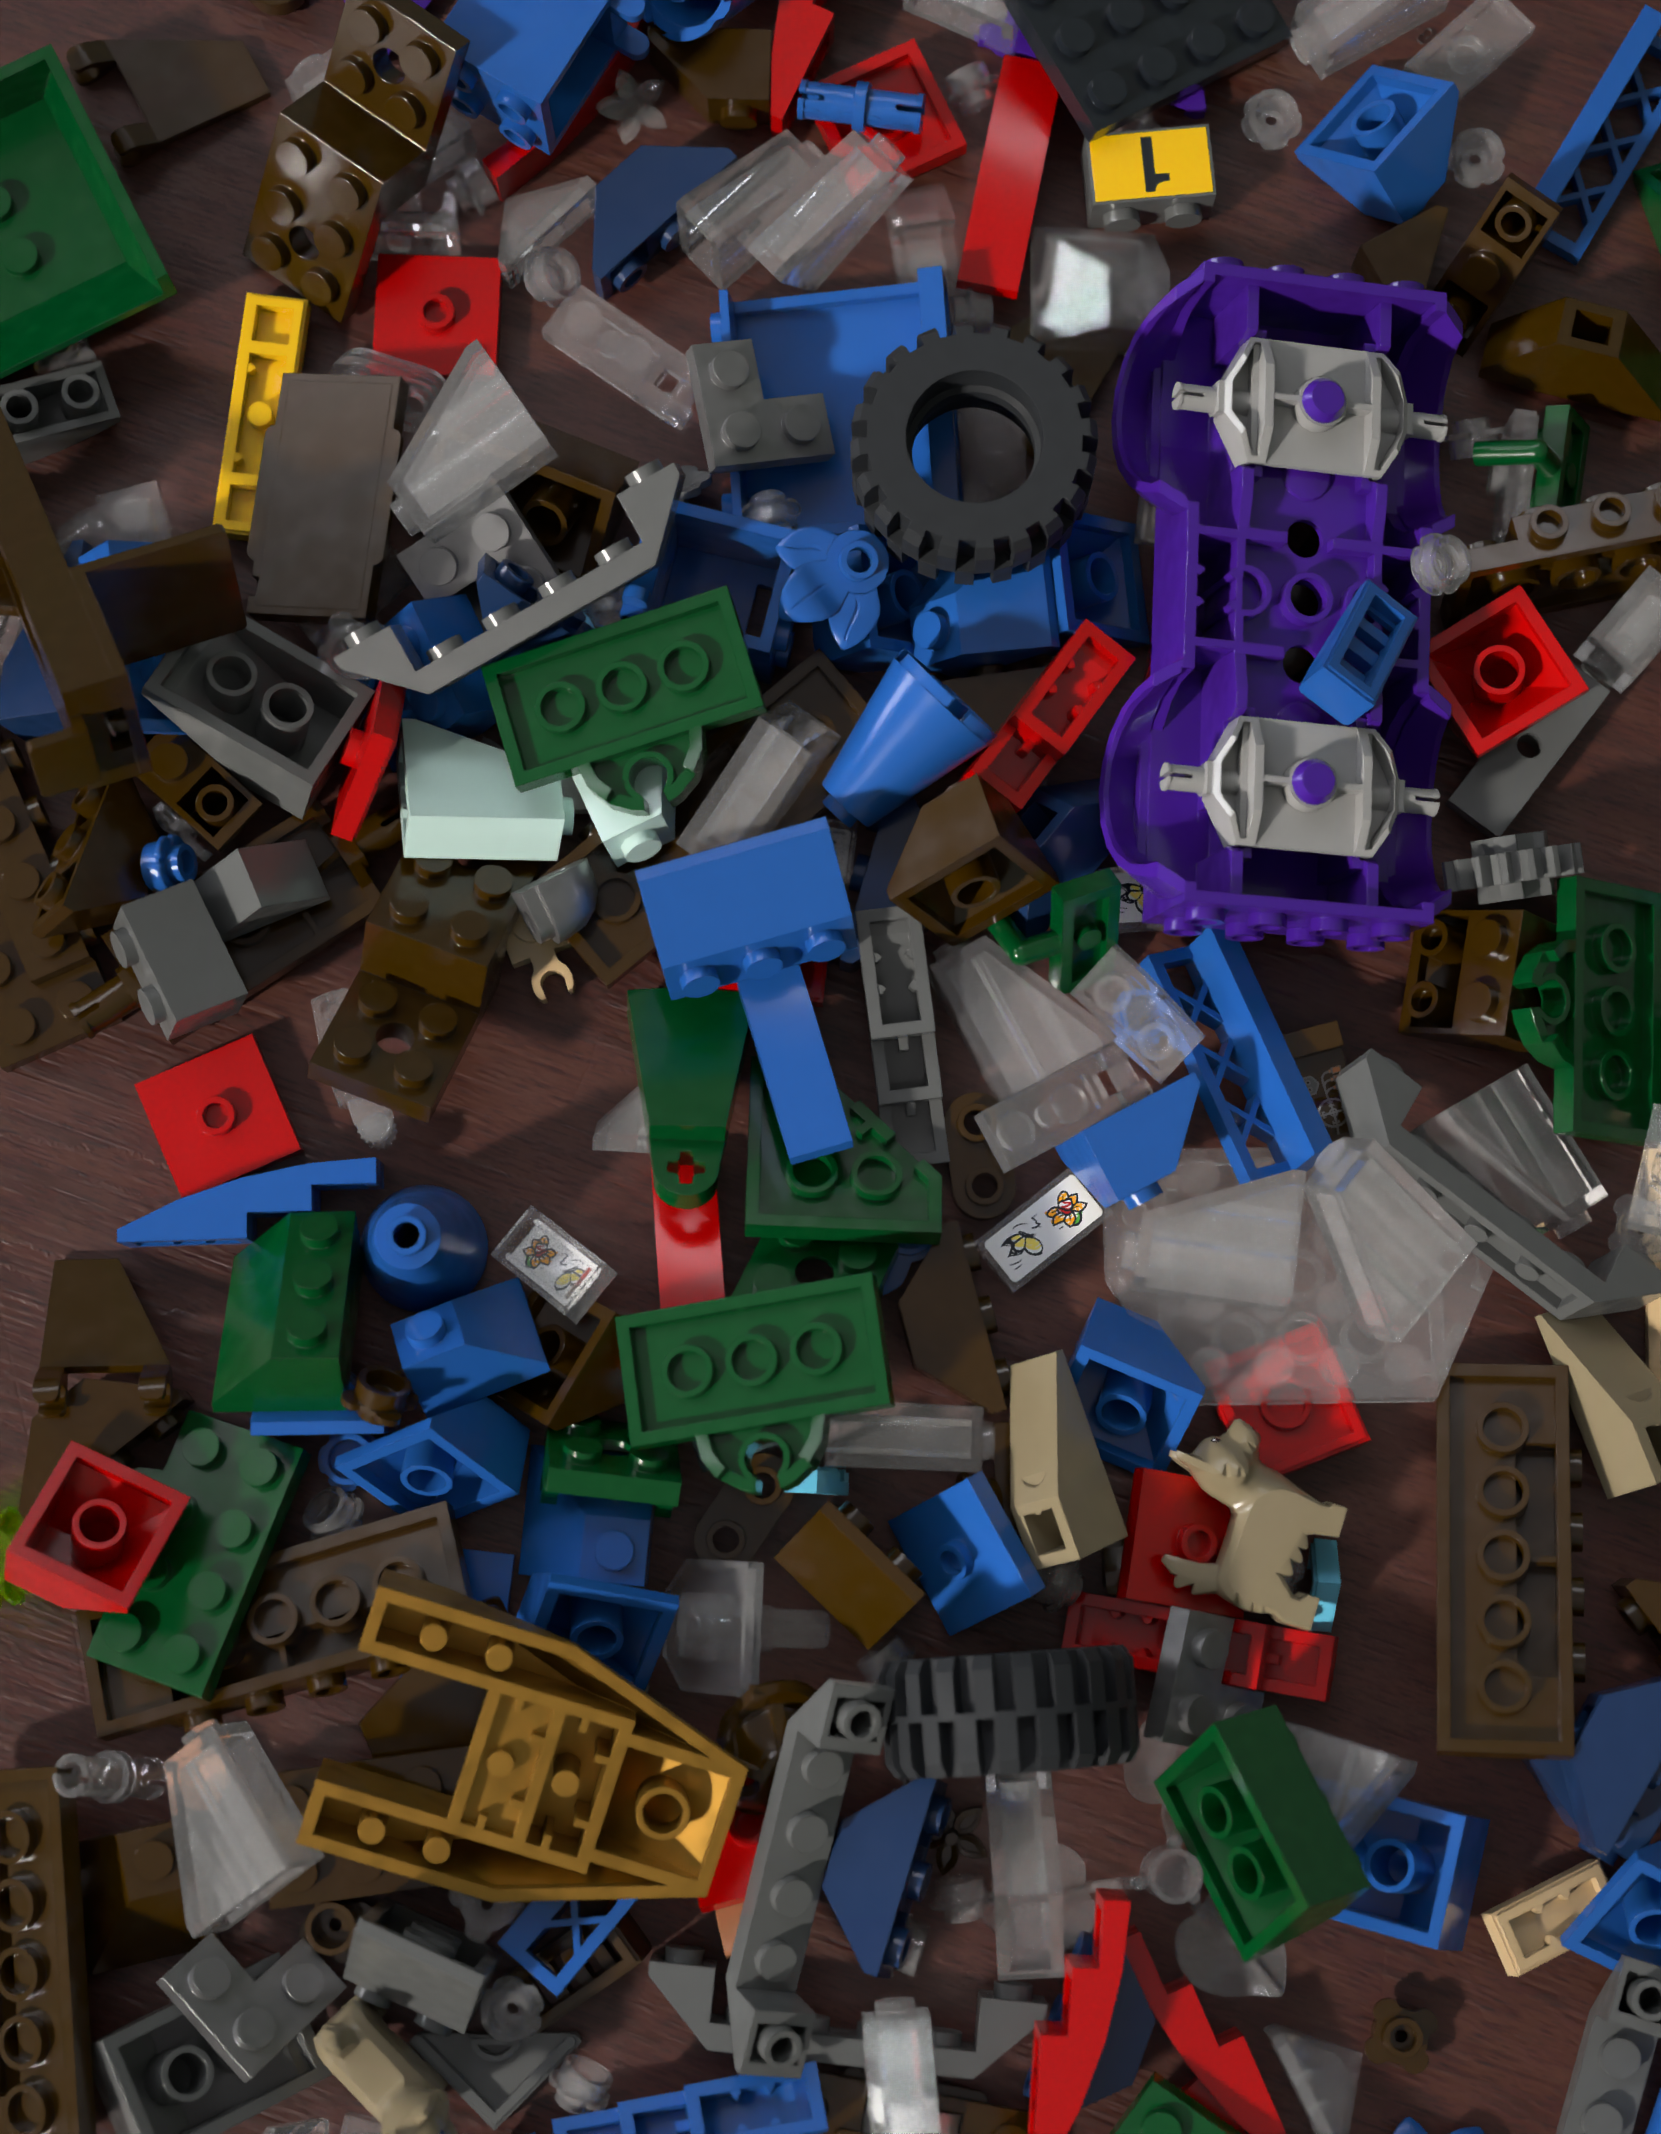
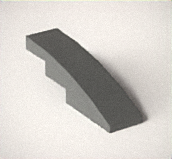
M898 906L855 911L879 1118L896 1133L895 1140L917 1161L920 1162L924 1159L930 1165L948 1163L950 1158L942 1104L943 1093L922 924Z

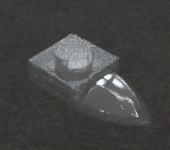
M156 480L97 495V504L80 511L67 520L54 534L63 556L72 541L84 539L95 548L106 540L157 542L173 537L161 487Z

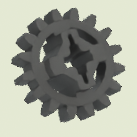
M1547 830L1470 841L1472 858L1441 863L1445 891L1451 888L1452 892L1476 889L1479 905L1556 894L1553 877L1585 873L1581 842L1549 846Z

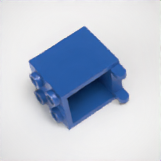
M458 0L444 23L469 39L470 44L451 106L469 118L477 119L480 114L499 125V131L502 135L522 149L530 150L532 146H535L546 154L551 155L616 53L620 52L633 60H642L649 54L650 45L648 37L627 24V22H638L644 17L646 12L644 0Z
M679 501L662 565L625 585L622 594L623 604L619 615L620 620L727 585L734 601L757 680L771 684L776 666L787 668L795 639V632L792 631L794 623L783 621L778 617L781 591L794 570L787 566L779 557L775 547L783 538L795 530ZM758 588L772 591L760 637L746 634Z

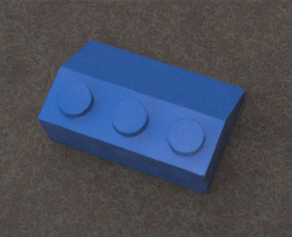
M826 817L635 871L650 931L671 1001L683 997H704L725 985L746 979H767L779 973L781 969L809 961H830L840 956L844 951L858 948L853 916Z

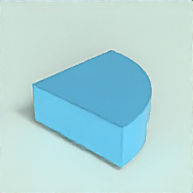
M818 1467L799 1486L789 1491L784 1490V1492L849 1496V1473H846V1469Z
M1314 1538L1313 1543H1310L1307 1569H1311L1312 1577L1310 1595L1318 1597L1320 1601L1310 1631L1331 1632L1341 1586L1337 1540Z

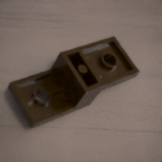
M346 0L324 81L279 112L242 255L340 323L355 313L382 221L426 186L470 40L412 0ZM387 48L399 56V63L404 73L396 69L391 63ZM304 227L313 233L315 246L307 238Z
M402 855L366 920L360 970L309 1061L307 1078L429 1124L500 984L508 936L520 915V911L510 893L537 880L547 861L482 859L488 865L480 869H470L460 864L458 859L404 858V855ZM397 1038L406 1042L410 1049L394 1054L384 1051L377 1043L383 1039Z

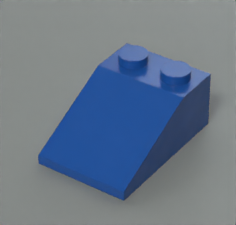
M1313 1775L1320 1789L1326 1794L1330 1808L1351 1848L1358 1855L1362 1869L1371 1884L1367 1891L1340 1914L1331 1918V1920L1436 1950L1462 1951L1490 1820Z

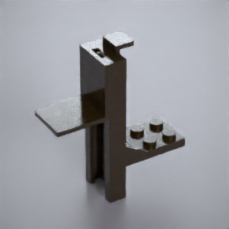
M0 407V615L19 616L64 730L31 739L26 743L42 796L50 797L87 785L88 790H92L153 771L125 665L246 628V617L225 529L221 524H215L68 568Z

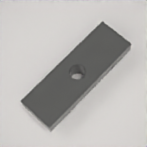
M1576 665L1574 666L1588 686L1589 692L1480 757L1444 804L1488 838L1500 837L1611 692ZM1526 742L1531 745L1534 750V757L1527 758L1521 755L1518 751L1517 743Z

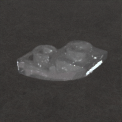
M1117 944L1111 947L1070 992L1074 998L1117 1036L1113 1042L1160 1085L1205 1037L1169 994Z

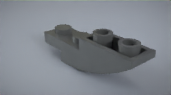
M101 360L0 385V407L24 464L37 461L73 446L119 423L121 420Z

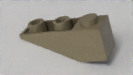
M1550 1312L1536 1316V1322L1553 1364L1568 1365L1569 1404L1607 1499L1660 1483L1661 1382L1603 1315L1559 1320Z
M1063 1349L1010 1365L1011 1511L1024 1548L1036 1570L1082 1559L1128 1536Z

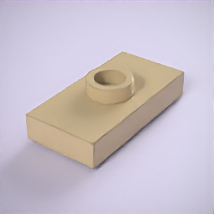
M1587 1859L1481 1913L1508 1976L1519 1977L1569 1951V1949L1561 1946L1560 1936L1608 1883V1878L1599 1859Z

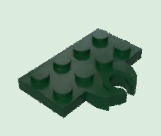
M727 585L481 667L514 784L521 793L581 774L591 792L610 808L635 816H649V803L635 790V779L641 770L652 765L666 768L667 781L663 792L674 808L688 797L701 780L708 758L706 732L767 712L734 601Z
M1577 875L1558 878L1556 941L1539 943L1523 956L1514 973L1512 985L1518 989L1537 987L1541 996L1542 1006L1511 1010L1513 1022L1523 1046L1537 1062L1554 1069L1553 1133L1634 1146L1660 1145L1661 893Z
M873 1272L615 1317L631 1448L644 1450L696 1441L701 1460L717 1479L748 1494L762 1496L763 1482L756 1476L752 1468V1457L760 1446L773 1442L781 1447L784 1455L783 1464L777 1474L781 1489L789 1491L799 1486L818 1468L829 1445L830 1418L895 1407L877 1276Z
M189 1410L164 1470L138 1467L133 1470L190 1496V1503L128 1613L103 1612L86 1656L210 1702L307 1468L311 1454L302 1448L267 1436H250V1430Z

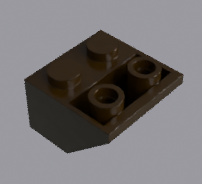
M1442 910L1434 916L1433 924L1414 931L1398 1033L1405 1036L1489 1051L1529 1052L1522 1044L1513 1022L1511 1010L1541 1007V996L1537 987L1518 989L1512 985L1514 973L1523 956L1539 943L1556 941L1557 924L1526 910Z
M828 1500L774 1559L869 1650L925 1595L915 1584L924 1574L898 1548L893 1546L885 1555L867 1537L876 1527L848 1500L839 1509Z

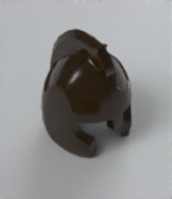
M777 1680L758 1685L749 1684L750 1689L725 1712L720 1720L716 1744L748 1766L746 1777L754 1780L752 1784L742 1787L735 1809L739 1812L765 1815L787 1721L818 1691L809 1684L798 1680Z

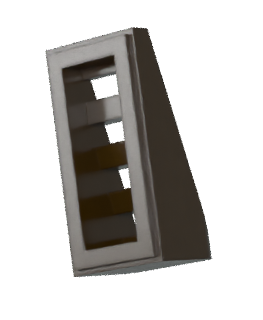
M607 1899L583 1917L607 1915L617 1903V1899ZM629 1912L608 1936L620 1955L617 1956L606 1939L594 1953L602 1969L595 1972L590 1963L587 1962L575 1976L580 1985L573 1989L571 1984H569L562 1994L558 1996L559 2000L553 2005L549 2003L535 1983L531 1973L521 1964H518L501 1978L502 1982L538 2033L643 1962L651 1951L652 1946ZM600 1923L582 1925L584 1942ZM572 1926L533 1953L557 1975L561 1970L553 1959L560 1955L567 1964L574 1956Z

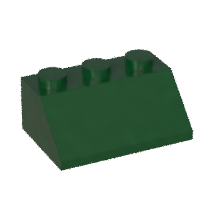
M356 1211L290 1212L234 1257L212 1398L213 1412L347 1410L341 1403V1396L343 1391L349 1390L363 1272Z
M1276 1704L1214 1722L1154 1781L1244 1963L1265 1955L1337 1916L1371 1887L1362 1869L1358 1855L1351 1848L1330 1808L1326 1794L1320 1789L1299 1749L1296 1737L1288 1728Z

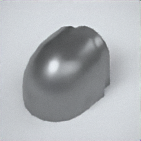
M583 858L563 866L510 894L534 939L539 944L550 939L559 944L586 926L596 908L598 888L588 859Z

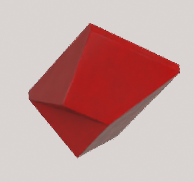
M1521 585L1516 586L1430 639L1429 685L1451 703V718L1446 726L1477 758L1482 757L1589 692L1585 681Z

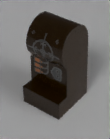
M1337 1020L1284 1034L1283 1037L1333 1144L1351 1141L1335 1082L1340 1070L1347 1066L1341 1048L1344 1043Z

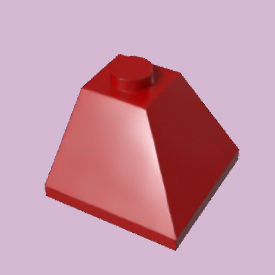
M71 1440L6 1550L4 1580L62 1608L127 1614L190 1503L191 1497Z

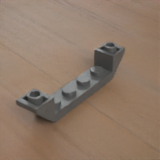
M659 458L628 474L625 479L630 488L616 496L642 540L640 544L633 547L628 537L614 543L594 556L599 565L598 568L578 579L572 569L541 585L538 591L543 599L520 611L516 602H513L485 617L481 621L487 631L464 643L460 634H457L425 652L431 662L430 664L423 665L401 624L389 625L383 629L378 620L346 636L344 640L349 649L333 657L341 670L425 694L438 693L481 669L482 666L488 665L623 588L626 584H630L660 567L664 559L684 485L685 473L680 464L673 462L664 468Z
M1371 1048L1340 1070L1335 1082L1358 1166L1556 1318L1567 1320L1633 1311L1661 1297V1270L1656 1267L1655 1263L1647 1255L1633 1250L1625 1243L1592 1261L1588 1268H1586L1579 1257L1562 1250L1536 1230L1528 1218L1513 1212L1485 1191L1483 1185L1476 1178L1459 1171L1433 1151L1432 1146L1424 1138L1412 1134L1403 1128L1401 1124L1423 1087L1407 1076L1395 1061L1381 1056Z
M828 1679L787 1721L726 1974L734 2067L739 2075L801 2079L816 2013L796 1993L853 1756L854 1753L880 1755L896 1691L891 1686Z
M666 1944L665 1954L652 1953L649 1961V1977L705 2049L733 2053L729 2005L725 2006V2015L712 2014L718 1960L704 1959V1948L684 1944ZM994 1980L993 1990L978 1989L973 2042L962 2041V2031L945 2027H923L922 2037L896 2034L897 2025L895 2023L872 2019L857 2020L856 2029L830 2027L831 2017L816 2013L805 2061L975 2079L1034 2029V2020H1045L1047 2018L1048 2004L1044 1996L1033 1995V1984L1013 1980Z
M1623 1954L1589 2010L1556 2134H1632L1657 2040L1661 2038V1966Z

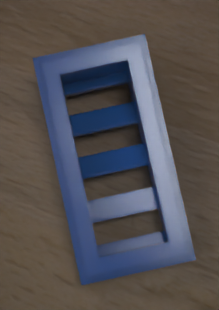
M1369 579L1366 580L1359 587L1309 667L1299 686L1300 692L1341 724H1352L1375 705L1418 617ZM1365 613L1388 630L1390 634L1388 636L1363 618Z

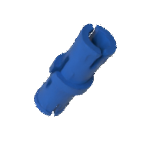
M803 78L801 80L799 93H802V98H798L797 119L799 120L812 119L851 124L852 131L865 132L868 126L914 132V134L921 135L923 127L921 115H925L926 94L872 89L871 82L857 81L856 87L814 82Z

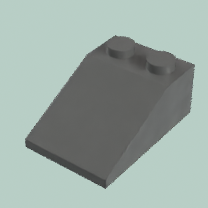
M245 616L247 626L243 630L166 653L142 687L141 694L246 788L302 820L339 765L341 753L350 729L352 727L360 729L375 690Z
M385 1896L359 1918L353 1932L343 1978L357 1984L354 1994L359 1998L385 2009H390L392 2002H396L417 2012L414 2022L435 2034L450 2037L452 2030L465 2034L470 2027L504 1951Z
M277 1952L243 1969L256 1981L281 1958L280 1953ZM173 2002L91 2042L93 2080L116 2134H220L331 2076L332 2073L316 2052L313 2041L315 2034L309 2023L252 2079L244 2084Z

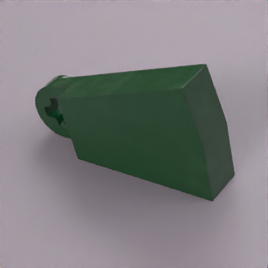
M667 988L627 990V1017L651 1159L654 1189L657 1195L670 1206L680 1209L697 1208L711 1200L718 1188L719 1174L751 1033L739 992L717 989L715 992L704 997H683L671 1001ZM681 1165L693 1166L694 1177L692 1183H679L678 1173Z

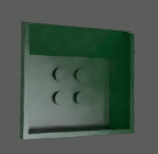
M51 43L0 67V379L177 294Z

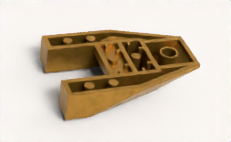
M384 1568L358 1650L487 1689L488 1691L454 1796L323 1758L296 1843L489 1902L707 1897L748 1772V1766L575 1642L450 1588Z

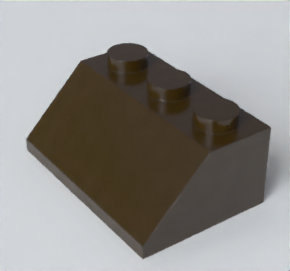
M466 393L440 423L415 530L428 535L504 486L559 572L562 574L572 569L578 579L598 568L599 565L594 556L612 545L625 515V510L616 495L630 488L625 477L638 469L639 461Z

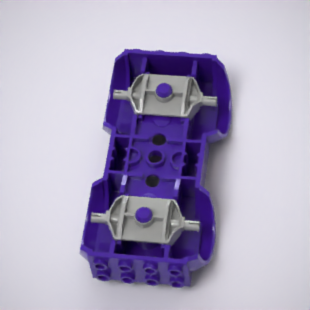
M1214 257L1203 261L1187 279L1176 285L1149 312L1134 334L1123 359L1115 388L1111 420L1113 451L1118 470L1128 485L1143 499L1156 506L1150 677L1136 688L1124 704L1109 735L1101 767L1099 811L1100 824L1107 849L1116 864L1143 886L1142 923L1163 924L1164 934L1172 936H1198L1202 934L1203 928L1225 930V939L1232 941H1260L1264 939V933L1286 935V944L1291 946L1316 947L1324 945L1325 939L1346 940V949L1350 951L1378 952L1385 950V943L1410 940L1411 932L1433 924L1434 916L1451 904L1452 888L1441 891L1436 882L1432 856L1431 825L1432 817L1436 816L1440 806V802H1433L1440 798L1438 789H1434V781L1441 740L1446 725L1451 718V703L1429 685L1432 538L1455 527V514L1446 517L1440 492V442H1443L1448 429V426H1444L1448 423L1447 416L1442 413L1452 360L1463 338V322L1447 301V293L1424 290V285L1415 281H1396L1384 285L1365 282L1363 276L1355 273H1336L1323 277L1304 274V269L1295 265H1276L1263 269L1244 266L1242 260L1234 257ZM1302 522L1315 529L1319 536L1320 544L1314 556L1304 558L1297 556L1290 550L1287 544V531L1292 524ZM1369 579L1417 616L1418 619L1375 705L1352 724L1343 725L1300 692L1299 686L1301 683L1291 680L1286 675L1283 668V659L1285 653L1291 648H1303L1315 659L1359 587ZM1294 585H1303L1313 591L1318 601V609L1315 616L1303 615L1295 609L1291 601V590ZM1365 613L1363 618L1388 636L1390 634L1388 630Z

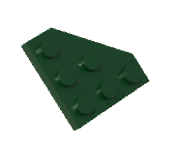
M751 1056L744 1237L940 1245L942 1235V1175L924 1159L920 1162L917 1161L895 1140L896 1133L860 1100L854 1103L838 1087L854 1147L791 1165L758 1056Z

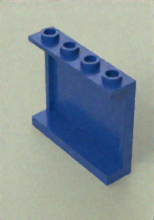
M942 266L917 268L918 282L740 302L733 301L728 289L718 290L720 312L710 314L712 343L752 339L764 399L823 393L835 454L828 461L730 472L731 493L722 494V512L793 530L807 526H818L836 535L846 532L850 526L856 524L866 525L864 522V508L857 505L852 487L850 442L852 441V419L857 404L863 403V387L872 373H884L886 371V357L900 345L905 346L911 353L917 349V335L933 328L938 330L940 338L952 335L948 284ZM956 409L936 417L923 427L915 437L912 459L916 472L927 485L948 498L964 502Z

